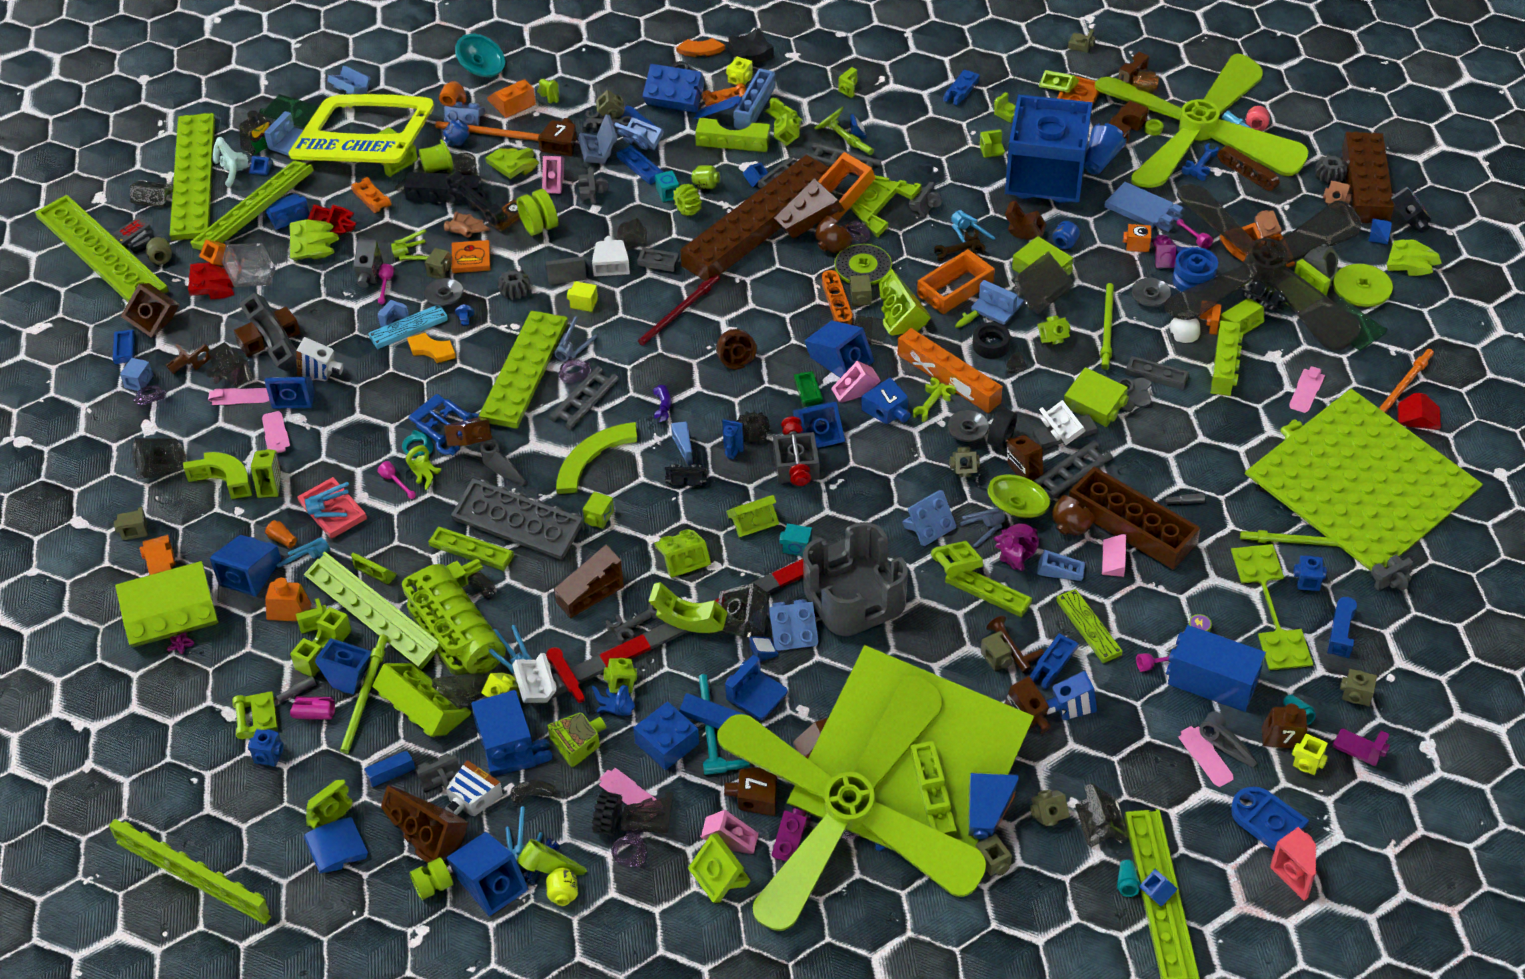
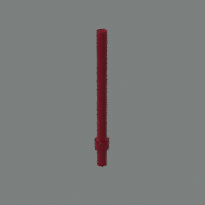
M714 274L709 280L703 281L695 292L638 339L639 344L644 346L703 294L706 295L712 289L711 287L720 280V277Z

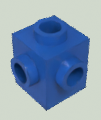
M1300 555L1299 563L1294 565L1293 576L1297 577V589L1320 591L1322 581L1326 579L1327 572L1326 566H1323V557Z
M256 729L254 736L250 738L248 743V750L252 755L254 763L276 767L284 748L279 733L270 729Z

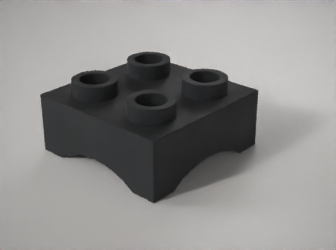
M760 28L754 29L744 36L733 35L728 37V48L735 58L740 57L750 60L753 65L774 59V47L767 42Z

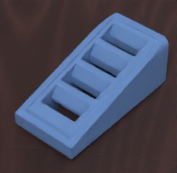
M686 422L672 423V438L687 465L690 466L693 464L688 424Z
M1044 550L1039 559L1037 574L1046 577L1082 581L1085 562Z

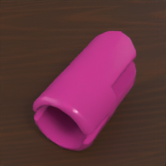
M297 696L290 710V716L294 719L330 720L333 718L331 716L335 713V702L332 697Z

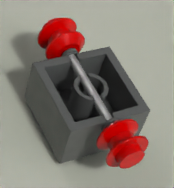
M790 416L785 418L781 423L783 435L773 436V454L778 484L791 482L797 486H804L810 480L819 479V458L814 432L802 433V422L798 417Z

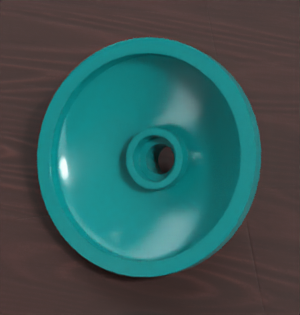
M466 34L456 43V57L460 64L470 73L480 77H494L503 70L505 66L504 54L500 47L491 39L480 34Z

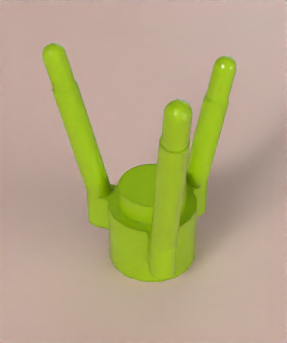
M421 230L403 239L396 240L395 243H391L394 258L399 257L400 261L427 260L429 256L406 255L409 253V247L423 244L426 241L423 239L408 244L406 242L426 233L427 230Z

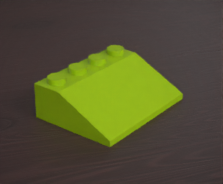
M202 561L115 585L127 639L132 648L180 635L184 632L187 633L219 624Z

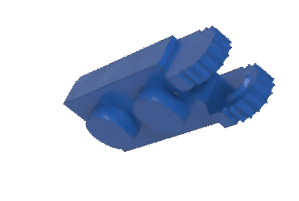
M963 70L946 91L943 100L948 102L954 97L953 104L959 105L978 83L980 75Z
M1058 634L1038 660L1037 666L1030 675L1032 681L1035 682L1040 677L1042 671L1047 673L1041 685L1042 688L1047 689L1054 677L1058 676L1078 649L1079 643Z
M547 739L535 740L532 743V747L523 752L506 754L500 759H487L490 776L507 774L550 761L553 755L550 750H546L550 747L549 741Z

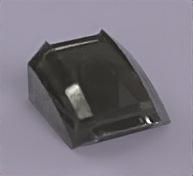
M135 438L132 461L136 472V479L165 476L184 469L183 462H187L183 447L176 438Z

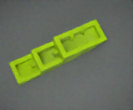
M934 741L910 745L930 827L949 836L957 835L951 812V804L945 787V779Z

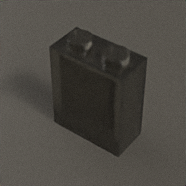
M1049 251L1011 280L1014 284V287H1012L1013 291L1018 297L1022 295L1025 299L1024 304L1030 311L1034 309L1037 314L1075 286L1071 277Z

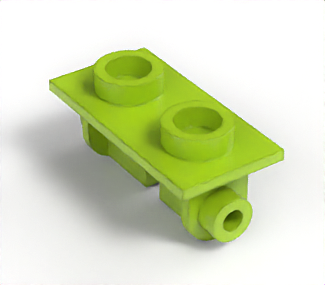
M778 98L770 99V108L765 110L769 115L777 119L788 113L792 117L797 118L799 122L802 121L795 110L784 106Z

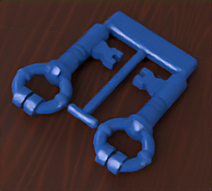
M435 394L409 415L408 418L416 424L419 430L436 441V448L439 453L453 456L460 450V447L451 446L448 450L441 447L446 441V436L440 435L432 429L433 426L438 424V421H434L433 417L426 423H423L421 420L428 414H431L445 425H449V422L433 411L442 403L445 409H442L440 414L445 418L449 413L454 412L465 421L477 418L479 414L467 413L451 400H445L440 395ZM458 431V436H462L461 431Z

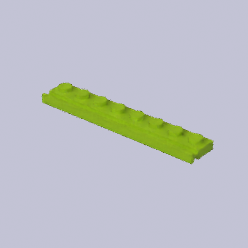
M292 161L190 242L192 247L202 250L206 239L224 243L314 171L312 165L309 164L307 166L306 163Z
M324 551L322 553L323 556L313 563L304 576L377 635L384 634L388 636L387 643L422 670L436 654L435 651L442 647L439 641Z
M1156 809V811L1149 812V810L1125 812V822L1140 883L1142 884L1151 872L1156 869L1177 888L1176 892L1163 906L1157 904L1141 889L1160 978L1200 979L1160 810Z
M114 819L110 823L109 828L114 838L117 839L116 843L264 925L271 919V916L268 915L269 910L266 905V899L260 893L255 892L253 894L241 883L229 881L221 872L215 873L209 870L204 863L192 861L184 852L180 851L178 853L172 850L167 843L163 841L157 842L150 834L145 831L141 833L135 830L126 821L122 823Z

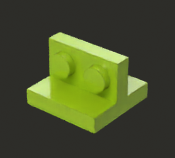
M774 495L726 511L728 518L733 519L738 537L779 524L773 506L776 503Z
M718 833L709 836L688 867L713 903L721 902L729 889L746 887L750 882L749 877L743 871V866Z

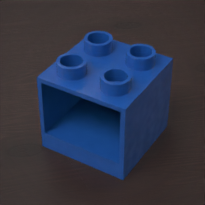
M1018 94L1009 139L1005 194L1016 195L1022 199L1032 197L1052 199L1058 203L1079 202L1087 154L1092 102Z

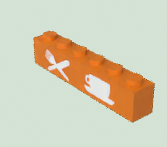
M910 328L898 338V356L929 376L938 379L940 383L955 386L958 395L986 413H990L1001 403L1003 386L922 334Z

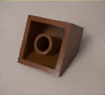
M150 283L138 284L121 317L153 338L171 321L180 304Z

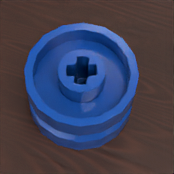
M1189 247L1181 250L1175 260L1172 278L1174 286L1180 292L1187 295L1198 296L1209 293L1215 284L1218 268L1217 257L1211 251L1200 247Z

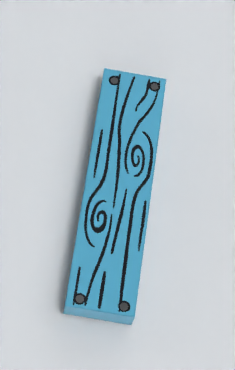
M435 305L368 334L375 347L380 349L448 321V317L441 306Z

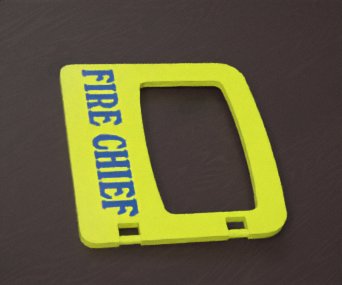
M384 94L331 96L325 99L289 150V157L294 160L398 163L403 160L409 146L412 145L427 121V117L434 110L433 100L427 97ZM387 106L417 109L401 133L353 134L320 131L337 107Z

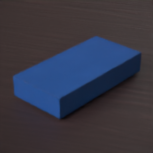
M134 330L114 332L113 362L114 364L127 363L131 358H134Z

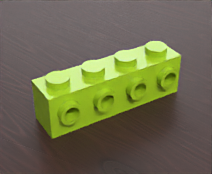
M1220 320L1211 394L1231 396L1232 386H1237L1238 374H1235V371L1238 372L1240 360L1236 359V357L1240 358L1242 346L1238 345V343H1242L1243 332L1240 331V323Z

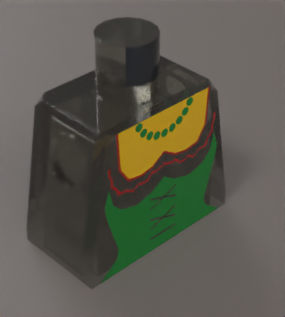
M254 110L247 113L248 119L239 125L241 149L251 157L268 147L264 132L272 125L269 119Z

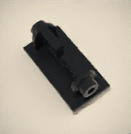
M672 464L670 467H665L666 475H669L665 476V484H669V486H684V479H688V486H703V484H707V468L702 465L695 464L691 465V467H682L679 464Z

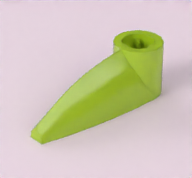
M534 839L529 840L517 858L518 863L529 871L538 870L550 874L557 868H567L575 875H583L587 872L586 868Z

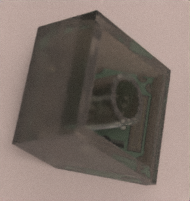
M755 583L720 591L718 604L728 614L723 631L718 632L742 637L763 634L770 594Z

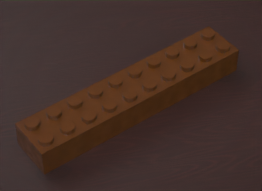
M806 154L680 249L681 266L704 281L709 280L714 274L721 275L778 231L781 226L774 218L814 178L819 181L829 167Z

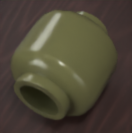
M161 237L151 239L146 246L148 259L156 265L167 263L172 256L169 242Z

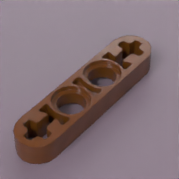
M1225 146L1217 153L1221 163L1267 191L1273 190L1280 183L1275 173L1230 146Z

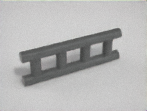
M816 142L812 144V149L815 150L813 155L806 153L828 167H831L843 152L871 168L873 166L880 167L881 160ZM822 152L832 154L830 159L820 157Z
M596 367L549 415V419L555 422L558 418L567 421L565 427L571 430L619 380L618 376L613 374L610 378L601 375L603 372L602 368ZM594 381L603 384L598 390L589 387ZM582 393L591 396L586 403L577 399ZM570 405L579 409L574 415L565 412Z
M1093 440L1035 479L1034 482L1040 486L1044 484L1051 491L1048 493V496L1053 500L1077 484L1094 466L1100 468L1112 460L1113 455L1110 452L1104 455L1100 454L1095 450L1098 447V443ZM1089 454L1096 461L1087 465L1081 458ZM1072 464L1081 470L1074 476L1066 470ZM1058 474L1066 480L1059 486L1051 480Z

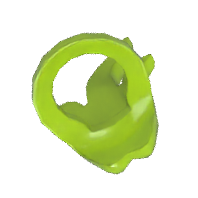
M423 445L416 446L408 452L406 463L418 477L416 483H421L423 476L427 480L425 490H428L433 481L432 473L439 474L441 468H435L429 461V451ZM417 452H425V455L418 456L415 460H412V457Z

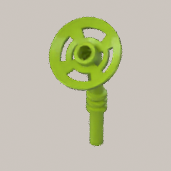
M843 106L814 127L816 130L829 126L830 129L832 128L843 137L850 146L859 148L869 155L874 153L873 148L861 142V139L855 135H850L838 125L837 119L844 109Z

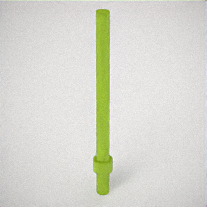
M1112 283L1106 285L1103 347L1100 349L1101 368L1103 370L1109 369L1110 359L1112 358L1111 330L1114 285Z
M1265 530L1240 532V539L1256 540L1257 543H1267L1269 541L1339 547L1338 543L1329 537L1268 533ZM1341 540V541H1347V542H1354V543H1355V541H1358V540ZM1361 540L1364 541L1366 544L1371 545V541Z
M380 634L376 647L372 649L370 655L371 662L340 749L342 753L347 754L350 751L379 663L384 659V649L388 640V636Z

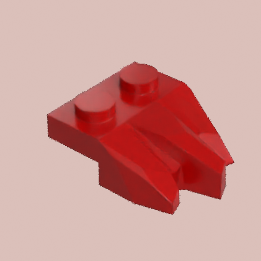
M313 204L307 219L324 221L334 225L333 229L329 232L336 233L338 236L345 232H352L356 226L355 222L349 220L354 215V212L333 204L331 209Z
M210 262L190 264L188 284L190 296L209 294L211 300L223 299L234 296L232 288L241 286L237 276Z

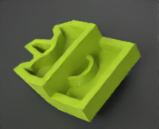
M499 148L485 157L488 165L510 179L519 173L523 175L528 174L539 164L538 160L532 158L535 154L531 148L521 150L516 148Z
M302 220L290 223V259L295 261L312 258L315 260L333 254L334 249L330 247V244L339 240L336 233L329 232L333 229L334 225L316 220Z
M1402 239L1393 242L1387 262L1388 271L1407 270L1409 276L1426 275L1433 273L1432 266L1442 264L1439 254L1430 247L1413 239Z

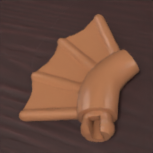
M455 212L451 222H444L445 231L462 234L466 237L472 236L473 233L490 230L489 227L483 224V220L476 219L471 214L465 215Z

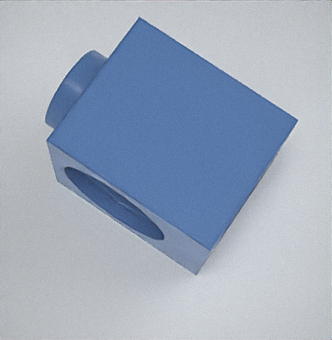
M131 358L120 373L124 388L140 392L145 389L154 376L149 362Z

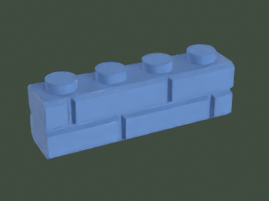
M758 69L739 106L733 112L735 119L734 127L736 129H745L751 123L757 121L775 89V73L773 71Z

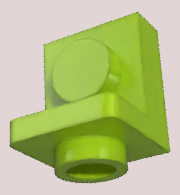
M851 67L839 77L838 91L851 98L854 96L855 85L858 81L857 69Z
M1005 92L1000 97H997L994 102V115L1012 123L1016 105L1008 102L1009 94Z
M319 598L315 599L317 608L296 614L301 634L318 629L317 621L327 610L326 604L321 605Z

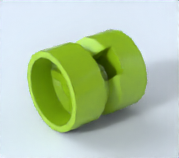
M441 857L429 862L427 868L420 866L409 872L412 883L421 900L434 895L437 889L443 891L453 886L450 873Z

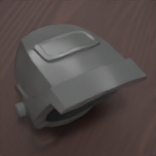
M1322 244V246L1310 250L1305 255L1304 260L1330 279L1329 286H1332L1331 282L1338 270V255L1333 250V247H1327L1326 244Z

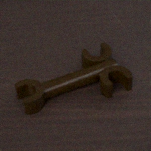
M974 229V236H969L966 231L964 233V240L966 242L949 247L935 246L934 253H942L937 255V260L943 261L946 255L971 248L974 254H976L977 249L981 250L982 254H985L986 247L980 243L978 230Z

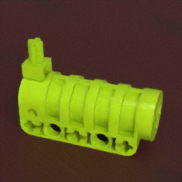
M475 559L463 566L458 561L447 566L433 564L406 577L402 581L404 594L408 598L407 608L409 615L417 625L439 641L442 647H439L436 653L449 671L456 676H461L468 672L472 675H481L494 669L500 661L489 653V649H493L503 658L506 653V647L462 589L469 584L468 576L483 569L479 559ZM411 585L417 588V592L414 591ZM455 658L457 659V662H458L461 666H458L457 664L455 665V662H454V659H455Z

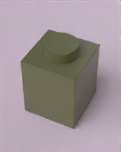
M869 275L850 276L852 306L871 305L872 290Z

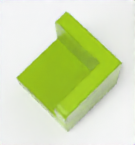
M1001 129L980 132L979 146L984 158L1005 154L1002 145Z

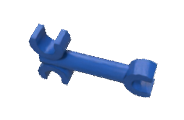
M1206 144L1204 154L1195 165L1194 162L1187 160L1186 165L1182 166L1181 173L1185 175L1191 174L1192 176H1197L1199 180L1205 181L1206 175H1210V168L1204 165L1210 157L1218 155L1219 147L1211 150L1209 149L1210 144Z

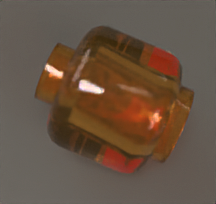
M1139 70L1137 76H1133V86L1137 90L1152 94L1154 90L1158 89L1159 76L1156 75L1155 71Z

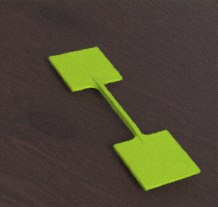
M1273 544L1231 548L1241 583L1258 582L1262 585L1276 628L1273 632L1258 633L1262 650L1266 652L1265 659L1268 669L1279 670L1313 666L1302 629L1283 630L1280 627L1266 586L1267 581L1284 579Z

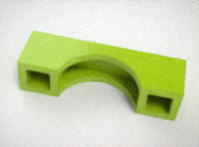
M699 118L695 131L696 146L767 152L770 142V124L751 123V125L742 130H728L721 127L717 119Z

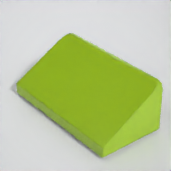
M1045 70L1039 87L1069 93L1078 84L1079 80L1074 75Z
M356 553L351 554L355 569L385 584H389L397 575V573Z

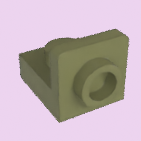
M1090 29L1087 36L1073 33L1068 42V48L1088 53L1090 47L1095 45L1094 29Z

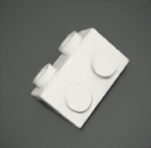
M1063 400L1047 412L1043 407L1039 409L1043 415L1040 419L1047 428L1051 426L1053 428L1050 431L1057 441L1061 439L1065 445L1086 431Z
M540 653L536 660L514 661L512 666L523 703H547L556 692V682L553 680L551 666L546 654Z

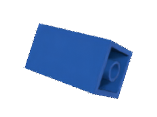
M1187 625L1184 633H1179L1176 641L1177 647L1172 649L1168 661L1170 663L1166 670V675H1169L1168 685L1246 712L1259 681L1266 652Z

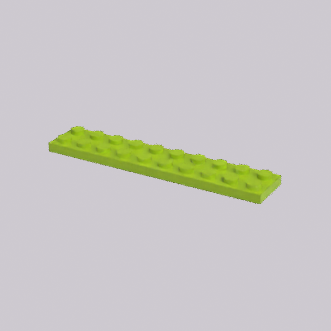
M214 113L178 116L170 222L171 241L194 239L209 227L215 132Z
M68 195L35 211L36 217L127 302H129L138 284L150 283L164 294L169 292L165 283Z

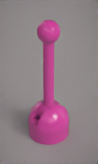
M1182 219L1177 220V226H1182L1197 237L1196 243L1200 248L1208 249L1212 245L1213 237L1209 234H1198L1184 224Z
M382 264L379 267V277L383 280L381 295L378 298V303L381 305L385 303L384 295L387 280L392 279L394 275V267L390 264Z
M385 461L378 467L377 472L381 477L385 479L392 478L408 494V498L414 499L416 497V493L410 491L395 476L396 469L390 461Z
M1142 653L1137 655L1136 664L1140 672L1148 671L1154 667V663L1168 661L1169 656L1154 659L1152 655Z

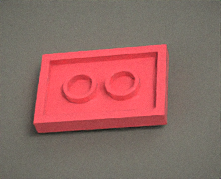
M332 477L297 497L298 501L307 511L305 499L340 484ZM344 488L341 489V490H338V491H336V492H334V493L344 491ZM349 494L325 501V509L322 510V512L347 513V517L315 518L314 514L310 515L330 539L367 519L366 513Z

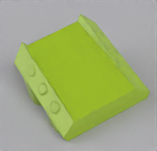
M335 780L308 801L306 826L316 829L337 821L346 814L353 802L347 795L349 788L345 784V780Z

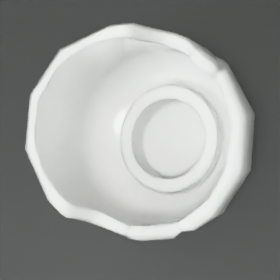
M1181 314L1174 317L1171 321L1170 333L1174 334V338L1178 342H1194L1200 336V323L1197 318L1190 314Z

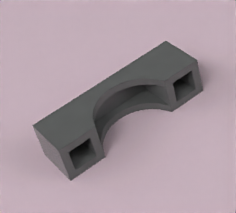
M253 293L239 303L247 318L265 338L269 347L268 353L275 365L285 371L297 365L296 349L267 300L263 296Z

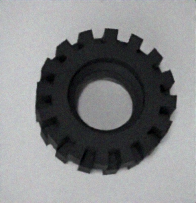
M606 791L600 792L597 804H595V812H593V833L614 836L619 825V819L621 818L620 813L622 812L621 806L623 801L620 794Z

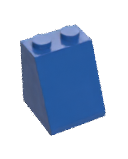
M830 321L804 340L809 356L839 378L856 361L868 366L874 362L862 327Z
M239 535L210 557V561L219 586L256 597L277 567L276 565L281 561L278 546L271 542L266 543L254 537Z
M516 690L471 702L476 729L488 760L500 759L506 754L523 752L532 747L531 735Z
M484 832L446 857L455 877L488 916H491L529 890L513 853L487 832Z

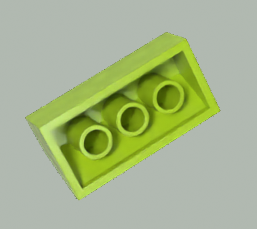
M384 663L372 685L382 698L392 702L395 709L404 712L411 722L418 724L424 729L423 732L431 737L447 735L471 714L468 708L412 663Z

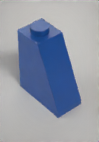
M970 773L968 836H974L977 839H986L988 836H993L1017 788L1018 775Z

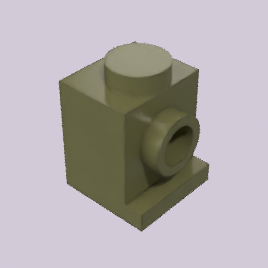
M434 248L425 261L428 277L436 279L446 278L445 273L450 270L452 264L449 251Z
M139 507L138 511L117 514V520H114V528L116 533H120L122 540L148 536L147 519L143 507Z
M1001 631L982 639L981 654L994 671L1007 668L1012 664V650L1010 645L1003 641V633Z
M996 834L976 844L975 848L985 858L986 870L990 876L995 873L1003 875L1009 870L1012 855Z

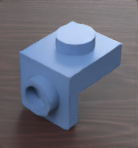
M390 300L378 313L380 328L394 323L398 318L404 319L408 317L407 306Z

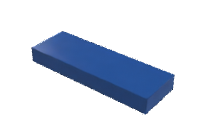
M632 145L617 152V158L649 185L655 182V174L664 173Z
M688 693L685 694L679 710L687 718L718 729L729 717L743 714Z

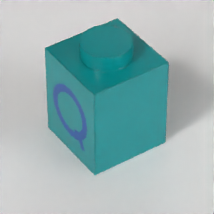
M673 170L655 174L656 190L662 202L674 200V191L679 187V183Z
M787 523L785 532H781L779 543L783 544V553L803 556L805 547L812 541V527Z

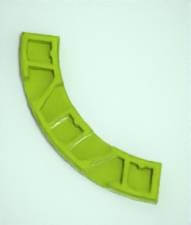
M636 422L606 428L578 444L566 457L560 468L556 484L557 494L577 493L579 480L583 473L582 470L587 463L589 464L600 455L604 449L637 442Z

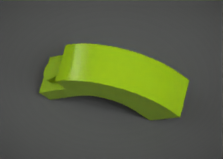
M207 452L204 453V459L183 462L188 482L218 478L227 482L231 499L252 496L251 484L246 468L237 458L231 455Z
M661 582L654 584L649 598V603L657 609L656 616L674 627L697 633L723 631L728 612L715 600L705 603L688 602L677 597Z

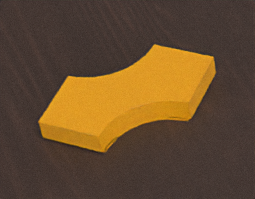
M426 333L407 338L414 356H429L436 363L456 358L450 340H433Z

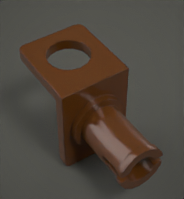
M176 344L175 347L179 351V355L166 364V367L173 375L186 364L191 365L197 370L213 358V354L206 344L190 355ZM206 352V356L202 360L197 359L200 353Z

